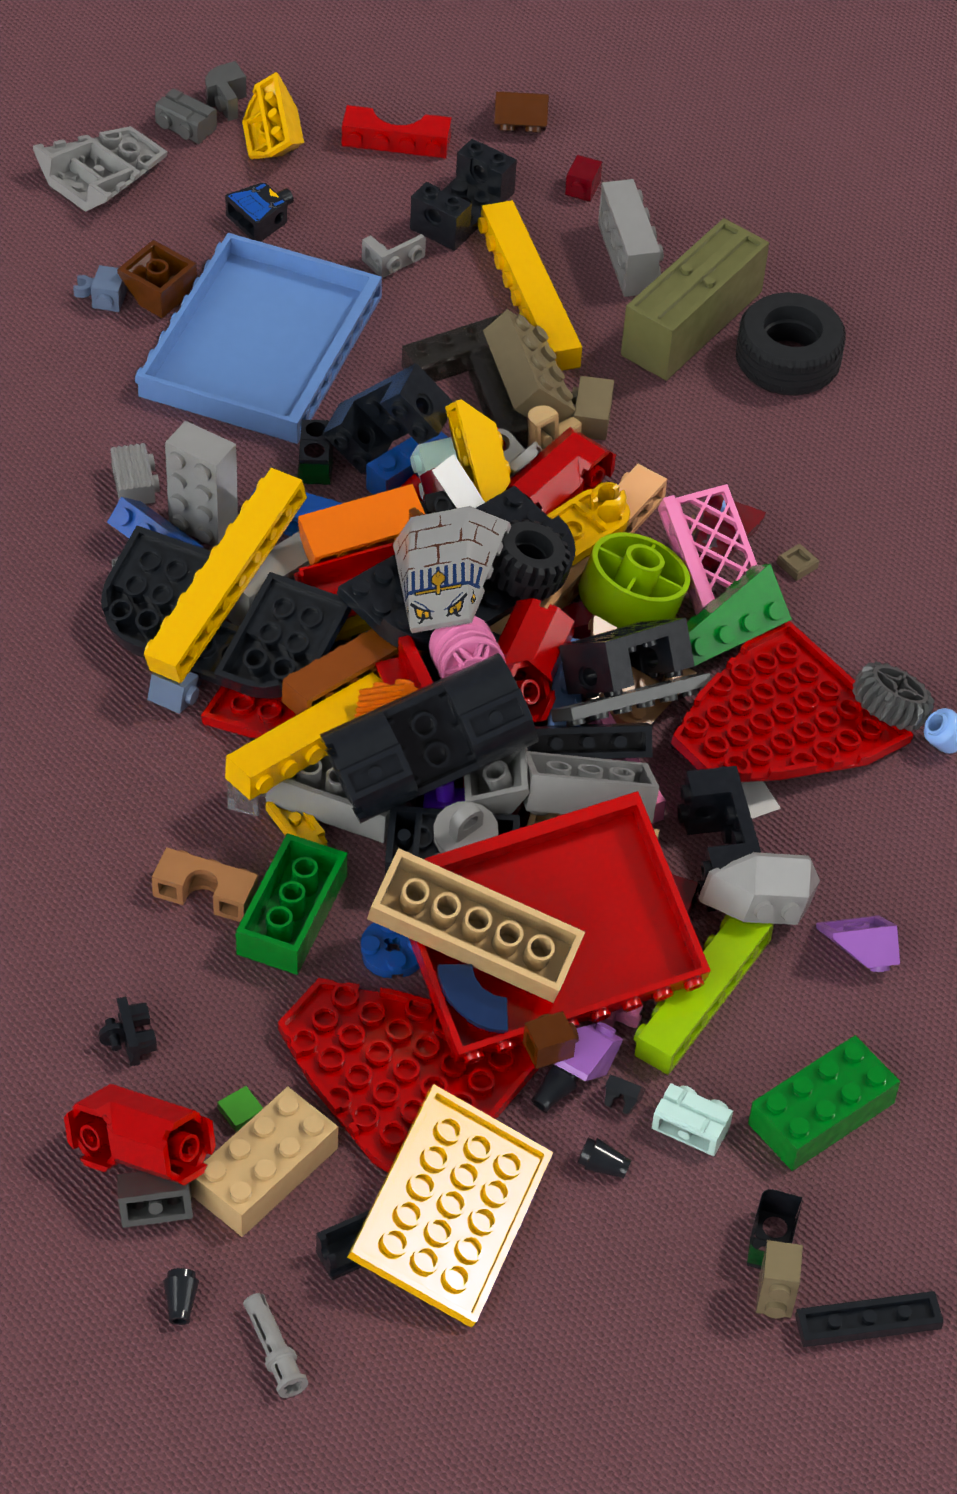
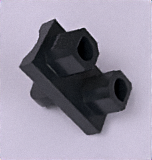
M126 996L116 998L119 1009V1023H116L114 1018L106 1019V1026L101 1028L98 1033L101 1044L111 1046L113 1051L120 1050L122 1048L121 1043L124 1042L130 1066L140 1065V1055L157 1051V1041L153 1029L135 1032V1027L150 1024L147 1002L128 1005Z

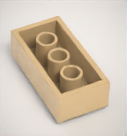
M287 1086L203 1162L208 1164L204 1174L191 1181L192 1197L243 1237L338 1149V1126Z

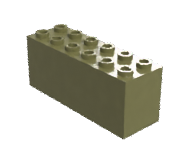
M723 218L626 305L621 356L667 381L762 292L769 242Z

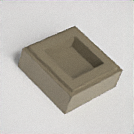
M799 543L779 555L777 564L797 581L817 569L819 560Z

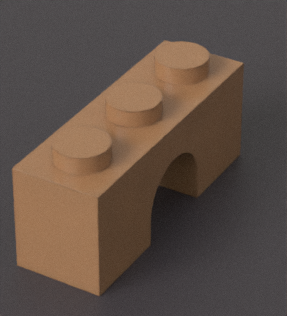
M166 847L152 875V891L154 897L184 905L188 895L193 891L199 889L209 890L214 893V915L241 922L258 890V874L252 873L247 869H238L224 865L213 859L208 860L197 857L183 850L177 851Z

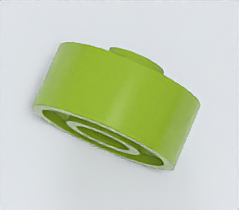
M626 532L612 533L600 538L595 543L579 580L578 592L580 599L590 613L620 628L640 621L675 619L689 588L690 575L682 559L664 544L639 534Z

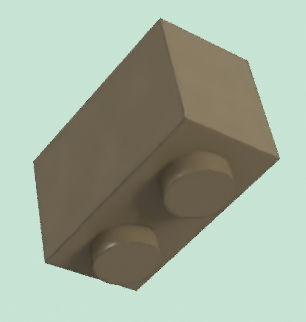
M580 376L579 387H573V398L571 400L573 404H576V411L568 418L574 417L582 423L581 433L588 438L606 440L614 380Z
M767 1240L759 1274L756 1313L765 1314L770 1318L776 1319L792 1317L800 1285L803 1245Z

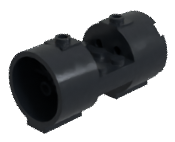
M499 653L319 734L322 742L327 747L325 751L340 785L352 804L353 812L360 824L539 742L532 720L533 717L521 689L518 687L507 664Z

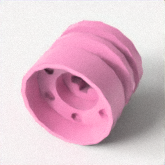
M474 616L472 623L435 629L431 634L428 645L429 653L441 679L497 653L505 661V656L496 642L491 629L484 620Z

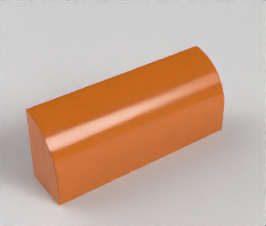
M413 484L298 516L299 533L309 564L312 565L394 542L409 521V509L415 507L425 514Z

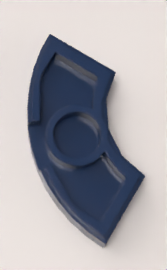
M438 964L439 983L450 1006H453L461 1016L467 1019V1022L480 1029L494 1033L508 1032L507 997L493 995L482 988L475 978L472 964Z

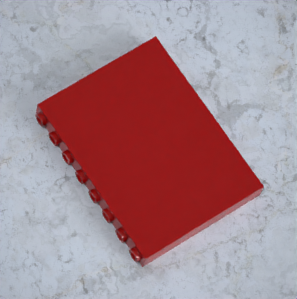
M638 791L424 859L585 932L562 987L553 1003L473 967L475 978L482 988L493 995L507 997V1033L489 1032L470 1024L446 1000L438 979V964L465 963L409 938L455 1064L465 1061L469 1065L485 1058L484 1054L496 1050L498 1054H503L515 1049L517 1043L523 1042L525 1023L536 1020L541 1015H552L563 1011L568 1022L574 1023L575 1027L578 1028L581 1022L590 1019L593 1023L600 1022L609 1018L611 1012L623 1009L624 1012L633 1011L643 1005L642 1002L653 998L655 1002L666 1000L674 995V991L685 988L686 992L696 990L705 984L704 981H706L711 972Z

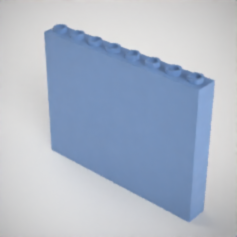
M227 233L224 240L217 244L212 259L206 261L201 276L196 277L189 295L186 294L184 296L179 311L172 315L169 327L166 331L163 330L161 332L157 346L149 351L145 365L137 370L135 383L138 384V396L298 444L301 435L302 419L311 420L379 303L382 297V277Z

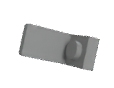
M420 234L387 250L382 243H379L370 235L362 239V261L378 276L386 277L424 258L426 237Z

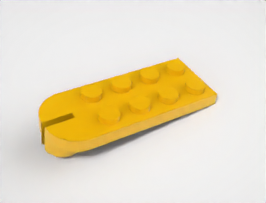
M603 482L598 484L594 489L583 491L547 514L550 519L559 515L568 525L573 535L575 557L572 566L589 556L595 543L600 538L608 534L626 531L629 525L630 508L626 503L625 490L619 493L620 486L616 483Z

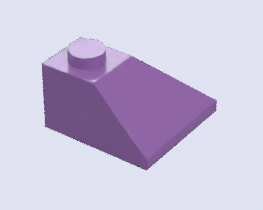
M879 915L816 923L818 931L859 963L870 968L872 972L888 971L891 965L900 964L897 925Z
M602 1022L577 1028L579 1041L575 1045L574 1057L554 1064L584 1081L607 1075L623 1039L615 1035L616 1030L613 1027Z

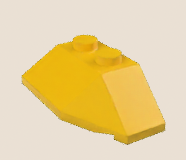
M275 72L254 85L252 91L254 95L248 103L242 120L248 156L251 159L283 156L304 143L298 109L280 75Z
M462 399L456 400L445 407L447 417L449 418V429L453 446L461 466L483 500L487 502L503 493L511 481L510 465L505 460L502 449L503 438L497 430L495 422Z

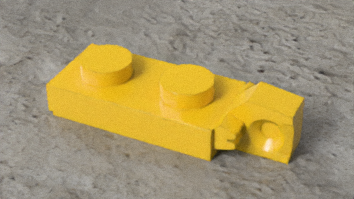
M266 802L267 813L285 836L288 833L327 846L328 842L325 838V831L314 816L306 813L301 815L299 812H291L277 807L273 802Z

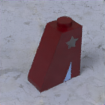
M719 495L710 497L707 505L721 512L726 507L724 498ZM734 501L746 536L749 539L758 530L766 512ZM704 510L699 522L714 529L720 518ZM722 520L717 532L733 539L736 534L734 526ZM696 528L693 540L705 547L711 535ZM714 537L708 549L724 557L729 545ZM732 547L727 559H730L738 549ZM704 555L701 561L703 568L714 574L720 565L719 561L707 555Z

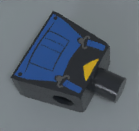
M259 183L225 195L226 217L252 240L261 242L286 224L287 206L294 202V197L287 188L275 192L267 183Z

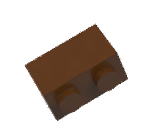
M496 91L494 126H499V131L514 132L515 127L526 128L525 132L541 133V129L547 128L549 94Z
M152 240L119 267L117 272L138 304L163 318L182 302L186 294L189 295L197 277V263Z

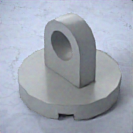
M497 429L506 443V450L503 453L505 460L510 465V477L520 471L542 451V448L536 441L524 449L508 430Z
M471 801L456 802L446 806L437 815L433 826L434 843L440 853L499 834L498 822L492 812L483 805Z

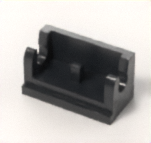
M370 1210L316 1233V1253L331 1280H335L363 1267L347 1258Z

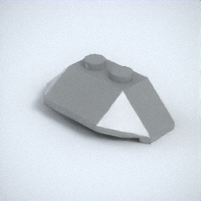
M753 852L730 862L721 869L715 868L709 871L698 899L701 903L742 922L798 925L809 909L820 879L809 856Z

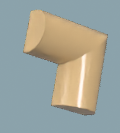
M545 405L536 406L528 413V446L536 441L542 448L541 450H544L569 427L581 433L582 423L574 417L559 423V413L555 409Z

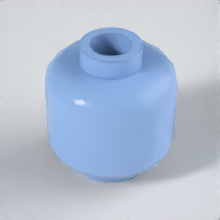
M942 708L933 712L927 718L924 725V736L931 745L947 754L957 752V713L951 709Z

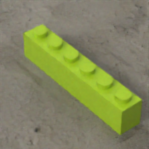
M726 914L721 922L720 931L716 935L711 934L703 947V953L711 970L706 981H704L705 984L689 992H686L685 988L674 991V995L666 999L665 1002L659 1001L651 1014V1020L648 1024L642 1023L634 1035L633 1040L636 1041L634 1056L669 1075L769 944L774 924L742 922Z

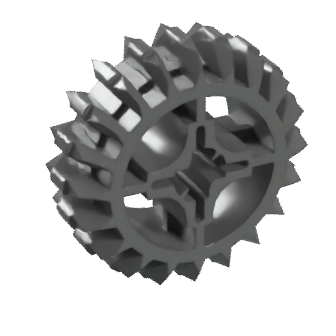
M875 661L864 666L855 677L852 692L857 702L862 703L861 707L867 709L870 715H874L879 721H884L889 726H896L899 730H919L925 724L929 715L932 714L931 711L934 708V699L931 697L930 691L925 689V685L919 683L916 677L910 676L907 671L904 672L897 666L892 667L888 663L882 664Z

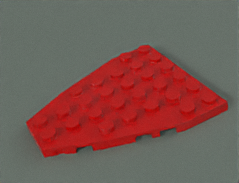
M788 621L746 641L741 646L740 652L736 657H731L727 661L725 669L721 673L717 672L698 693L689 712L687 711L682 724L674 732L671 745L697 770L737 766L741 782L783 780L867 766L911 743L914 734L906 729L899 730L896 726H889L886 722L879 721L874 715H870L867 709H863L861 707L862 703L857 702L852 692L855 680L791 621Z
M318 978L278 1021V1031L312 1089L370 1161L387 1173L433 1084L492 1118L497 1119L538 1071L523 1042L517 1043V1047L507 1053L498 1054L496 1050L484 1054L485 1058L479 1062L467 1065L463 1061L455 1064L435 1007L432 1005V1000L389 988L380 987V991L376 992L360 989V984L337 983L334 980Z

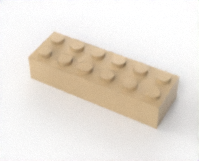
M398 848L367 918L376 924L465 964H472L476 969L552 1003L562 987L585 934L584 931L400 848Z

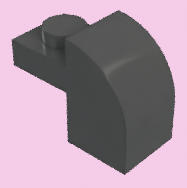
M233 61L213 68L205 78L206 105L210 107L216 106L219 112H223L228 121L238 118V99L247 97L246 75L237 62Z

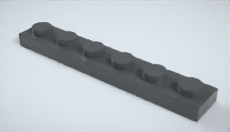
M710 673L687 675L623 691V694L619 696L600 697L552 709L553 722L566 721L567 727L584 724L585 717L590 716V720L608 718L609 711H613L614 714L631 712L632 705H636L637 708L654 706L655 699H659L660 703L677 700V694L682 693V697L697 695L700 692V688L705 687L711 680Z

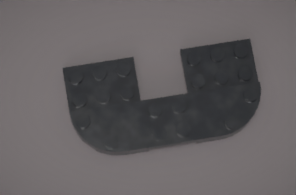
M516 486L476 507L478 510L508 522L512 520L521 522L522 519H528L530 522L537 521L545 527H551L553 532L559 533L562 536V541H565L569 546L568 551H570L571 555L570 562L557 591L564 585L574 561L575 542L568 525L559 515L550 519ZM395 554L338 587L337 595L384 640L398 648V638L409 635L412 637L418 650L429 651L430 637L435 629L417 633L411 632ZM486 579L483 585L485 592L475 616L484 620L488 627L511 614L517 600H521V598L517 596L514 598L508 595V592L501 591L498 588L497 583H493L491 579Z
M140 526L135 527L105 581L101 597V605L106 622L120 645L131 653L145 658L144 651L147 643L157 635L164 618L168 615L170 616L177 605L178 598L192 584L195 573L203 568L209 559L211 551ZM269 572L241 625L237 626L223 621L190 671L198 674L199 678L251 697L263 699L282 697V681L290 673L309 665L315 659H319L329 653L352 608L336 594Z

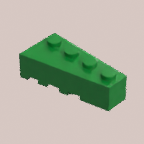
M770 563L752 566L742 578L734 581L726 588L727 590L717 599H713L697 616H693L687 621L694 666L792 620Z

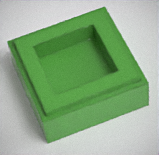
M247 1086L217 1102L218 1110L235 1132H238L263 1109Z

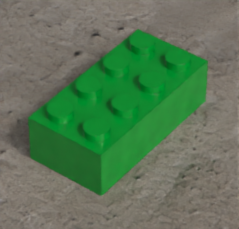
M287 833L236 930V955L298 975L347 877V852Z
M854 1035L754 1100L748 1124L789 1169L794 1171L893 1105L896 1100L900 1080Z

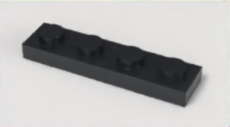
M935 1291L796 1309L795 1313L803 1347L942 1329L944 1323Z

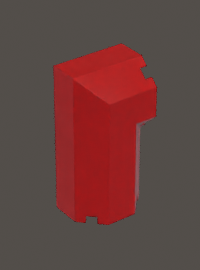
M569 427L512 476L506 490L516 486L547 515L583 491L594 489L598 484L602 483L605 475L611 477L615 468L616 454Z
M530 598L517 600L498 644L505 656L510 672L521 689L533 717V722L547 720L556 700L555 691H550V685L561 664L559 645L571 642L574 635V620L559 607L550 604L548 609L540 607V600Z
M109 1084L75 1103L72 1107L73 1110L64 1116L69 1145L73 1150L79 1147L84 1154L80 1157V1160L85 1166L102 1172L122 1164L181 1185H186L204 1174L208 1165L203 1163L206 1154L212 1155L216 1147L213 1121L209 1118L201 1116L195 1110L114 1084Z

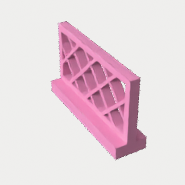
M728 484L675 498V495L662 499L658 512L672 550L682 559L689 571L690 585L687 591L697 616L706 608L705 606L715 599L712 592L715 582L726 588L732 584L718 576L723 565L739 572L735 580L738 581L742 575L746 574L748 570L746 569L747 565L750 569L752 566L757 565ZM723 495L726 504L723 512L707 505L710 497ZM691 503L701 508L696 519L694 520L685 515L681 505ZM704 510L720 518L714 529L698 522ZM722 520L734 526L736 534L733 539L717 532ZM694 528L711 535L705 547L694 542L691 535ZM714 537L729 545L724 557L708 549ZM732 547L744 553L746 561L743 567L727 559ZM704 555L720 562L715 574L703 568L701 561Z

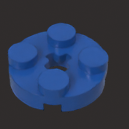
M376 923L368 926L362 934L360 949L362 960L366 968L373 974L383 978H392V975L400 974L406 977L415 973L420 968L408 937ZM397 944L401 950L393 949L389 952L387 951V945Z

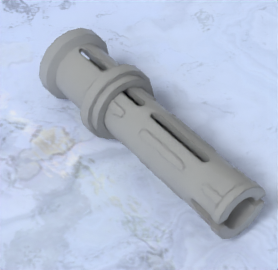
M263 1293L252 1294L244 1300L243 1305L250 1316L254 1329L267 1355L265 1359L266 1368L274 1374L278 1383L276 1390L282 1398L298 1395L308 1386V1379L306 1375L300 1373L296 1364L297 1355L295 1351L285 1344L274 1316L269 1309L265 1295Z

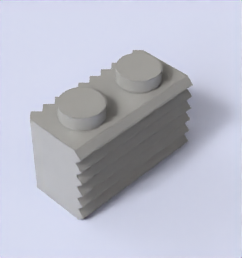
M136 443L134 446L130 444L129 446L112 447L110 449L111 465L118 499L120 500L121 497L141 501L144 504L155 503V492H160L158 474L152 475L151 472L155 471L153 453L147 454L144 443L140 445Z

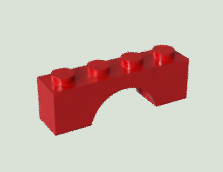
M347 105L342 122V146L447 158L451 138L452 117L425 114L420 120L412 124L394 125L378 118L373 108Z

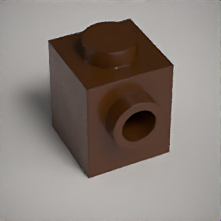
M563 1011L552 1015L544 1014L536 1020L525 1023L523 1044L536 1069L574 1057L575 1045L579 1041V1036L574 1023L568 1022Z

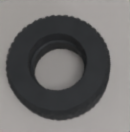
M791 292L772 294L753 303L742 315L737 337L736 360L748 379L758 387L781 395L796 396L809 394L829 384L839 373L846 341V330L836 312L817 298ZM776 341H793L804 346L790 347Z

